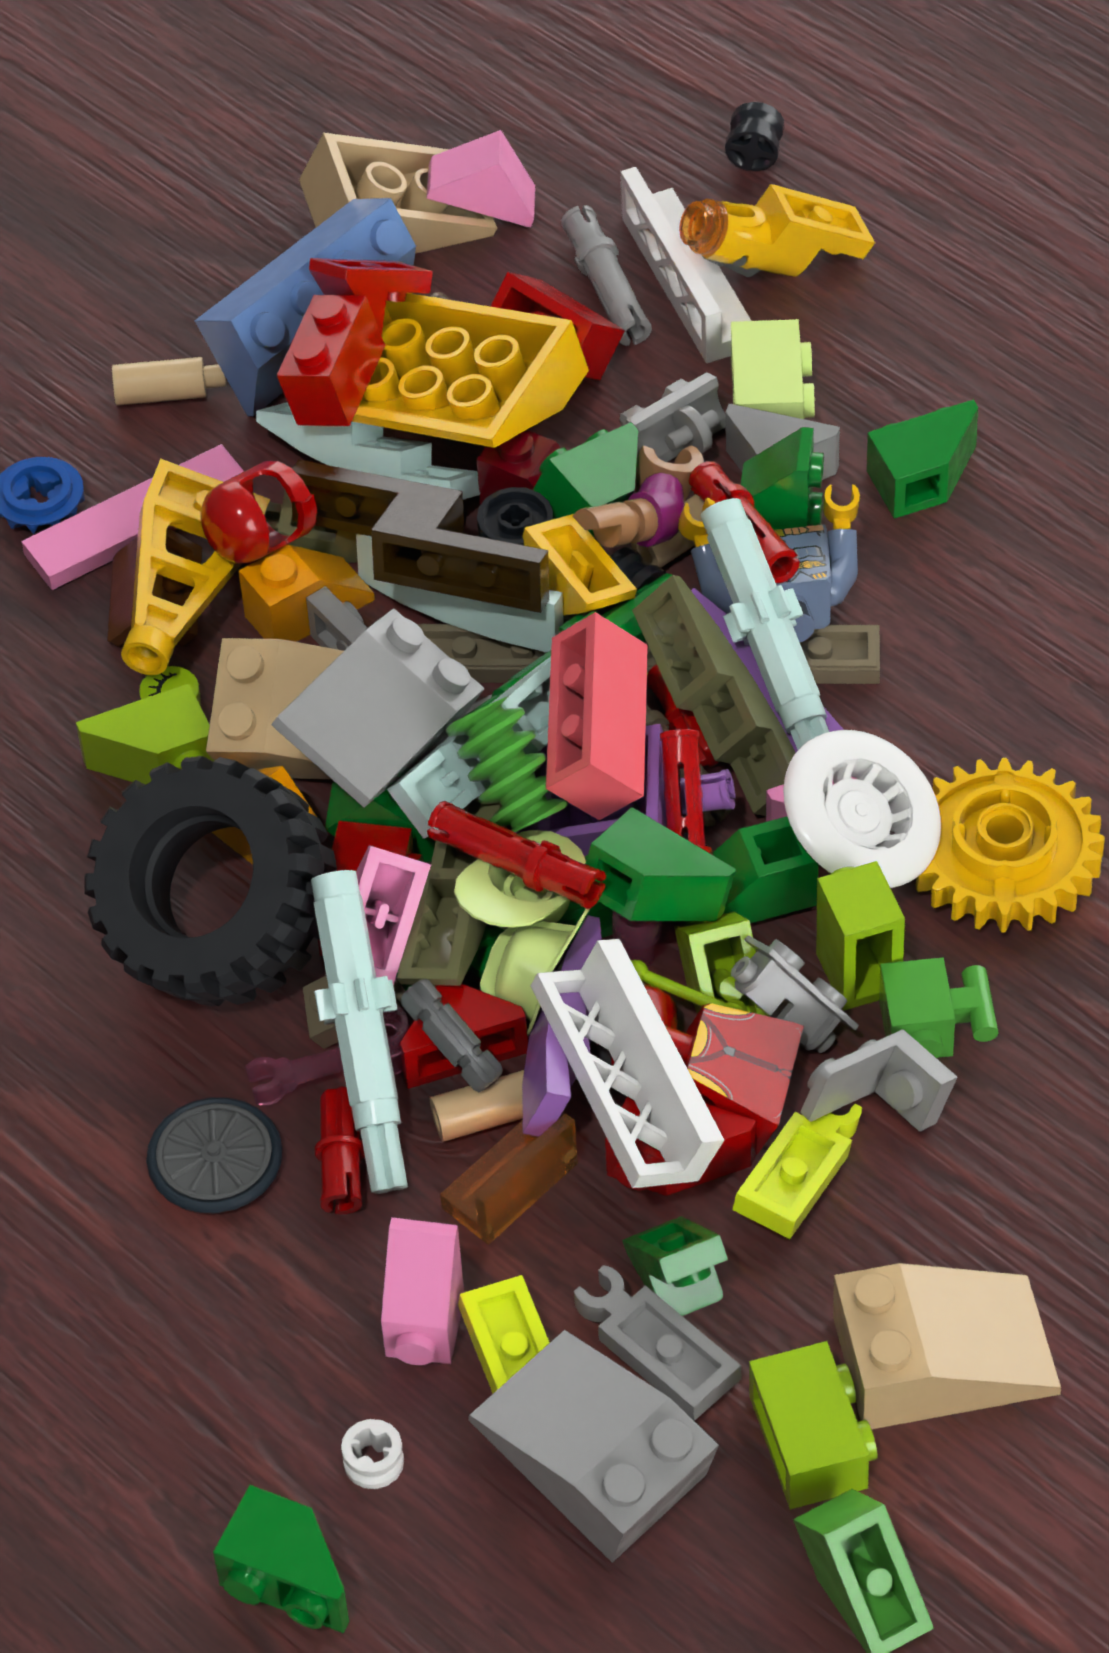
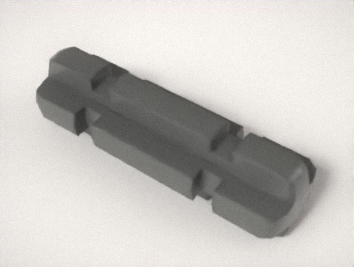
M424 978L414 983L402 995V1006L415 1021L419 1019L423 1021L421 1029L454 1067L458 1065L462 1067L463 1073L461 1076L474 1091L481 1092L490 1087L502 1074L501 1064L489 1050L483 1052L480 1049L481 1041L448 1003L443 1006L440 1002L442 995L429 980Z

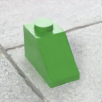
M850 1489L793 1519L818 1582L866 1653H889L934 1629L883 1503L854 1489Z

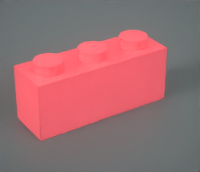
M595 612L552 637L546 789L597 820H601L644 796L648 645Z

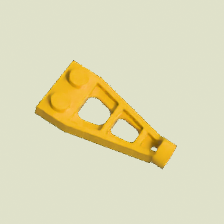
M160 459L139 514L131 630L121 651L122 659L126 665L134 671L145 675H158L166 670L175 645L242 565V563L228 561L216 552L203 564L167 552L165 544L166 531L169 526L206 539L201 526V507L209 491L223 483V481ZM254 493L255 500L265 516L270 499ZM157 574L194 587L183 606L152 595Z

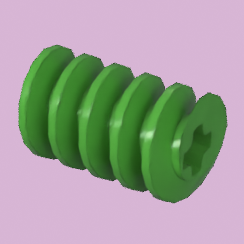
M507 696L451 723L445 731L450 737L468 735L469 739L457 751L458 758H479L480 762L467 776L471 782L489 780L491 783L478 799L481 804L500 803L502 807L489 821L500 826L511 825L512 831L516 833L565 809L569 803L562 798H546L545 794L549 791L546 789V776L536 777L534 772L547 757L545 753L525 754L523 749L535 738L536 734L534 730H513V726L525 714L523 707L503 709L501 704L509 697Z

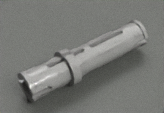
M583 205L582 211L587 219L586 221L580 212L579 206L573 207L565 213L561 223L576 250L577 257H574V261L580 272L589 277L610 321L625 330L620 343L625 346L630 345V339L626 333L628 330L634 345H637L650 335L652 326L641 309L617 261L616 255H619V250L614 241L603 233L592 207Z

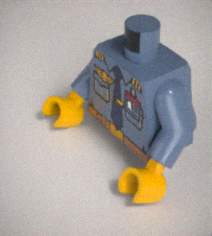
M831 484L825 490L823 511L828 521L833 523V530L827 532L825 524L775 530L788 547L796 552L800 562L798 570L792 578L783 583H776L777 586L782 585L784 591L793 588L804 614L795 619L797 625L794 626V630L799 642L810 638L814 629H823L830 624L831 606H836L843 602L857 579V531L851 529V522L854 521L858 514L860 493L854 484H852L851 503L846 506H839L831 500ZM706 498L702 506V512L715 504V502L710 498ZM686 502L679 518L678 528L686 539L695 542L696 548L691 550L702 595L728 614L731 612L729 606L733 602L708 542V534L703 522L697 521L691 516L689 505Z

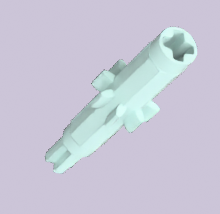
M737 498L723 500L709 506L700 515L708 534V542L733 602L729 606L731 612L724 615L723 618L733 643L743 640L745 645H750L775 710L779 713L786 732L792 735L797 750H799L809 740L829 732L825 722L827 714L819 697L820 692L794 630V626L797 625L795 619L804 614L793 588L784 591L782 585H776L751 520L747 518L741 500Z
M342 870L329 872L311 879L315 901L314 908L329 987L328 989L314 991L319 1021H324L325 1025L335 1023L349 1105L352 1108L355 1130L361 1132L371 1193L382 1194L408 1187L397 1125L401 1123L397 1101L398 1094L383 1016L384 1012L396 1011L398 1009L393 981L388 980L387 976L376 977L364 905L360 895L356 871Z

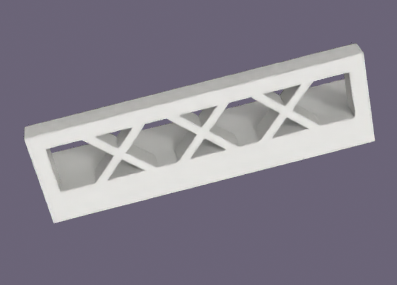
M636 167L621 171L622 219L706 364L731 356V322L751 321L719 265L704 259L696 245L697 242L693 241L692 236L694 223L673 188L652 194Z
M620 939L598 940L581 970L537 973L530 986L631 1187L640 1188L699 1181L722 1145L724 1138ZM579 992L589 1011L588 1016L566 1005L559 993ZM584 1037L608 1049L615 1062L612 1066L590 1054L583 1042ZM610 1087L635 1101L640 1111L639 1117L614 1103L609 1093ZM638 1138L659 1150L665 1162L645 1164L635 1144L636 1139Z

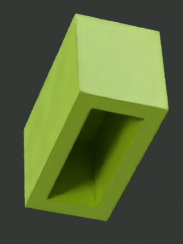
M877 861L857 867H843L830 875L817 878L816 954L831 986L848 1001L842 1008L843 1011L878 1001L880 964L903 961L905 917Z
M825 1341L749 1361V1396L789 1509L835 1498L850 1489L856 1491L868 1489L869 1461L877 1459L875 1439L868 1421L862 1420L857 1422L851 1404L856 1403V1393L851 1373L845 1363L835 1364L828 1342Z

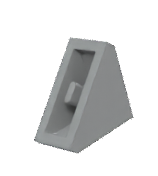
M728 404L726 409V451L742 472L744 462L801 427L814 428V452L824 453L823 479L835 475L839 467L840 427Z

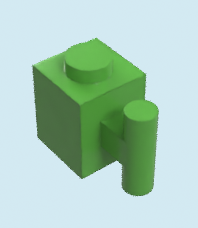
M944 957L880 964L879 1003L885 1037L904 1029L936 1058L953 1056L955 1024L971 1022L973 1037L976 1041L987 1042L995 1039L999 1032L986 968L980 965L965 968L961 974L964 987L949 989Z

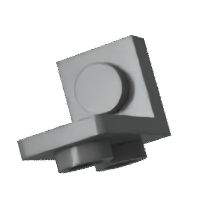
M902 1029L878 1041L871 1039L860 1046L857 1051L840 1059L830 1058L822 1062L808 1080L807 1087L810 1091L801 1109V1114L811 1122L876 1092L918 1131H922L937 1123L958 1077Z

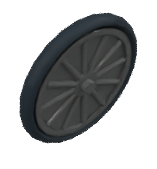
M210 1097L192 1101L181 1106L163 1119L155 1129L148 1144L146 1163L150 1179L156 1189L169 1202L183 1209L198 1213H221L235 1210L251 1203L268 1189L275 1180L281 1166L283 1147L280 1134L275 1125L259 1108L237 1099Z

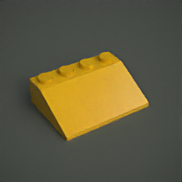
M407 293L406 302L386 301L381 334L385 348L352 422L495 448L563 410L589 369L572 320Z

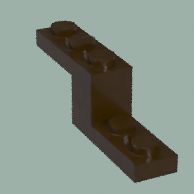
M298 460L292 468L304 481L309 492L314 494L317 506L315 526L372 537L374 580L541 613L549 602L548 550L464 534L463 491ZM291 502L293 521L298 522L295 502Z

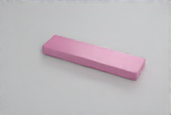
M222 444L179 464L182 467L223 482L244 472ZM152 478L22 541L24 555L51 590L113 561L118 551L138 537L139 514ZM169 526V527H168V528L172 529L173 531L176 530V529H178V528H175V527H173V526Z

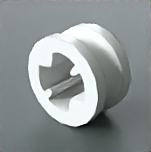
M368 1419L356 1423L344 1435L341 1446L343 1465L346 1475L354 1484L363 1488L378 1489L388 1486L399 1477L404 1464L403 1446L400 1434L392 1424L383 1420ZM372 1445L375 1451L384 1453V1459L374 1463L369 1456H362L361 1449Z

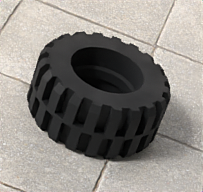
M204 756L184 758L181 762V769L168 762L152 769L149 773L152 779L150 783L145 785L135 780L122 791V796L126 799L125 803L119 810L112 807L108 808L100 823L107 826L101 841L95 839L91 841L87 858L95 861L94 873H86L84 875V894L96 899V905L89 907L87 913L92 928L106 935L102 938L101 946L112 960L124 964V972L136 980L185 1001L189 999L201 1005L220 1006L226 1000L239 1005L255 1000L257 996L256 987L269 993L274 992L286 984L287 979L283 972L289 967L301 971L310 961L312 955L306 949L312 939L315 937L320 940L311 879L315 876L337 870L334 851L320 844L326 841L328 836L324 825L318 817L308 813L309 804L297 793L260 771L249 768L235 760L219 757L213 762ZM236 827L243 831L252 853L253 874L248 894L240 909L226 924L202 936H185L177 926L171 909L170 891L176 867L186 851L200 838L219 829Z

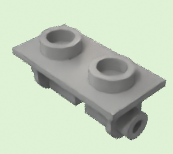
M749 935L744 939L757 952L751 959L747 956L743 957L733 966L731 976L736 980L735 988L769 1016L786 999L789 1003L777 1018L804 1026L800 1045L805 1050L815 1049L818 1053H822L829 1049L836 1037L833 1029L839 1022L854 1030L857 1029L859 1025L841 1010L848 1002L847 999L819 977L813 984L798 972L805 962L786 945L777 939L770 946L761 943Z

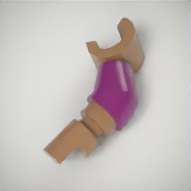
M643 445L637 456L635 494H632L624 502L580 509L572 517L584 530L593 529L597 541L602 546L608 548L623 546L629 543L651 547L671 540L679 532V518L684 508V502L691 491V486L689 485L690 474L695 467L704 463L703 456L698 448L688 446L678 454L673 464L659 459L655 449Z

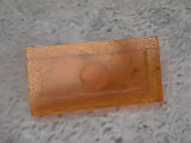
M565 1113L539 1137L523 1134L522 1120L440 1193L441 1208L489 1245L578 1164L575 1120Z

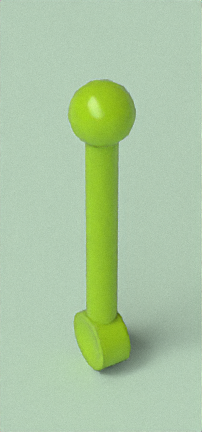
M631 960L642 983L645 982L701 1007L713 1003L747 1011V1007L740 1000L733 999L727 1003L649 971L647 965L641 960Z

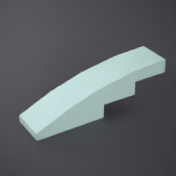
M288 402L256 410L257 423L300 452L326 465L463 491V500L480 495L478 471L433 466L432 443L383 437V427L358 422H351L350 427L297 425Z
M356 534L358 575L366 584L403 605L444 623L498 641L543 652L551 650L552 637L560 633L558 628L564 624L563 592L549 590V602L543 611L538 613L374 580L372 537Z
M551 656L493 701L496 702L509 696L501 704L503 709L523 707L525 714L513 726V730H534L536 734L535 738L523 749L525 754L537 753L548 744ZM468 735L449 736L387 788L388 792L423 838L428 837L427 830L431 828L428 825V820L434 808L440 802L448 801L463 809L472 800L480 796L491 784L489 780L471 782L467 776L480 762L479 758H458L457 751L469 739Z

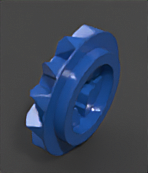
M51 457L28 458L14 463L0 474V517L6 518L11 529L26 525L34 534L40 525L49 524L54 526L60 523L62 518H70L76 515L78 504L85 501L83 481L79 472L72 465L60 459ZM30 487H34L35 491L40 492L42 496L48 497L47 502L38 503L35 498H30Z

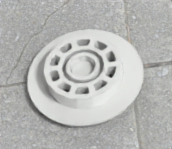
M837 730L821 734L806 742L795 753L789 763L784 779L785 809L797 839L806 852L820 866L833 873L843 867H857L877 861L890 888L909 883L926 870L934 858L939 845L941 816L938 802L930 783L908 755L885 739L856 730Z

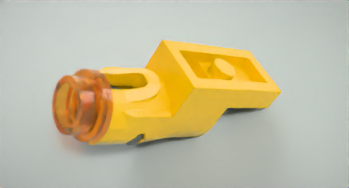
M770 184L755 206L714 199L692 202L684 210L679 225L682 242L688 245L694 253L701 254L704 259L721 267L725 266L746 277H751L761 270L779 275L798 276L808 267L820 249L832 255L842 253L864 259L875 244L855 206Z

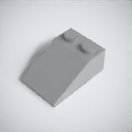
M393 608L367 628L276 717L271 725L365 808L448 737L445 731L447 727L467 713L485 688L470 676L468 670L460 662L451 659L429 640L415 622L403 617Z
M566 1330L562 1331L475 1409L468 1418L612 1563L707 1475L719 1446L670 1397Z

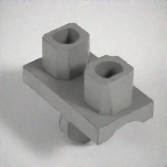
M706 372L691 382L679 379L665 388L662 399L646 408L635 405L621 413L619 418L621 426L632 422L639 430L637 456L643 445L655 449L657 457L665 462L678 456L688 446L698 448L701 454L710 449L713 443L712 435L726 427V414L718 399L717 391L719 384L717 377Z

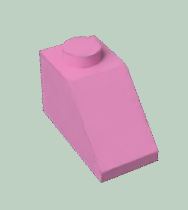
M391 1217L381 1316L385 1356L398 1358L412 1365H426L430 1362L451 1364L461 1318V1312L457 1304L460 1294L464 1293L458 1225Z

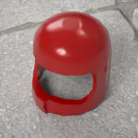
M264 461L226 480L209 491L201 507V526L208 543L217 554L231 562L251 563L309 534L316 523L317 506L314 494L309 492L304 481L291 467L279 461ZM260 475L276 477L285 488L290 501L295 502L298 523L296 530L291 535L280 534L266 521L253 493L254 477Z

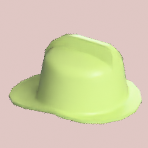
M541 830L517 833L540 844L544 840L556 844L560 847L562 854L586 864L581 849L567 837L552 831ZM480 859L466 867L456 878L454 890L459 906L470 916L489 925L498 926L503 930L512 927L529 926L538 921L557 923L567 911L571 901L553 891L543 889V891L538 892L524 885L522 878Z
M587 908L576 926L538 921L529 926L512 927L502 932L492 946L480 981V989L482 992L522 1006L526 1019L530 1021L527 1028L528 1037L540 1008V1004L530 985L537 973L553 972L588 913L589 909Z

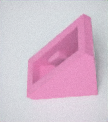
M501 130L431 157L428 168L426 199L531 228L534 221L535 184Z
M369 845L356 874L364 905L376 977L387 976L388 980H392L394 985L431 864Z

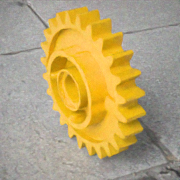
M1007 758L1001 759L996 770H990L981 759L977 760L974 774H968L958 766L953 767L952 783L937 777L933 779V791L941 816V835L934 858L926 870L916 878V890L918 892L932 890L931 906L933 908L941 907L948 903L952 904L951 920L957 921L967 913L974 915L975 929L979 930L988 919L996 920L1000 931L1006 933L1010 921L1014 919L1019 920L1027 931L1032 930L1033 917L1036 915L1042 916L1051 924L1055 923L1057 906L1074 912L1076 910L1077 894L1090 896L1093 878L1100 877L1105 836L1100 834L1101 816L1090 815L1092 799L1090 797L1075 799L1076 783L1074 781L1066 782L1059 786L1055 785L1056 770L1053 768L1041 776H1036L1033 774L1032 761H1027L1017 771L1011 769Z

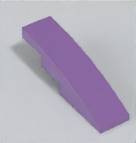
M587 915L556 972L581 970L596 942L602 940L599 917ZM579 992L559 993L566 1005L588 1016L589 1011ZM540 1006L529 1036L522 1082L523 1134L548 1138L571 1098L570 1088L576 1079V1075ZM584 1037L583 1042L590 1053V1043L592 1040Z

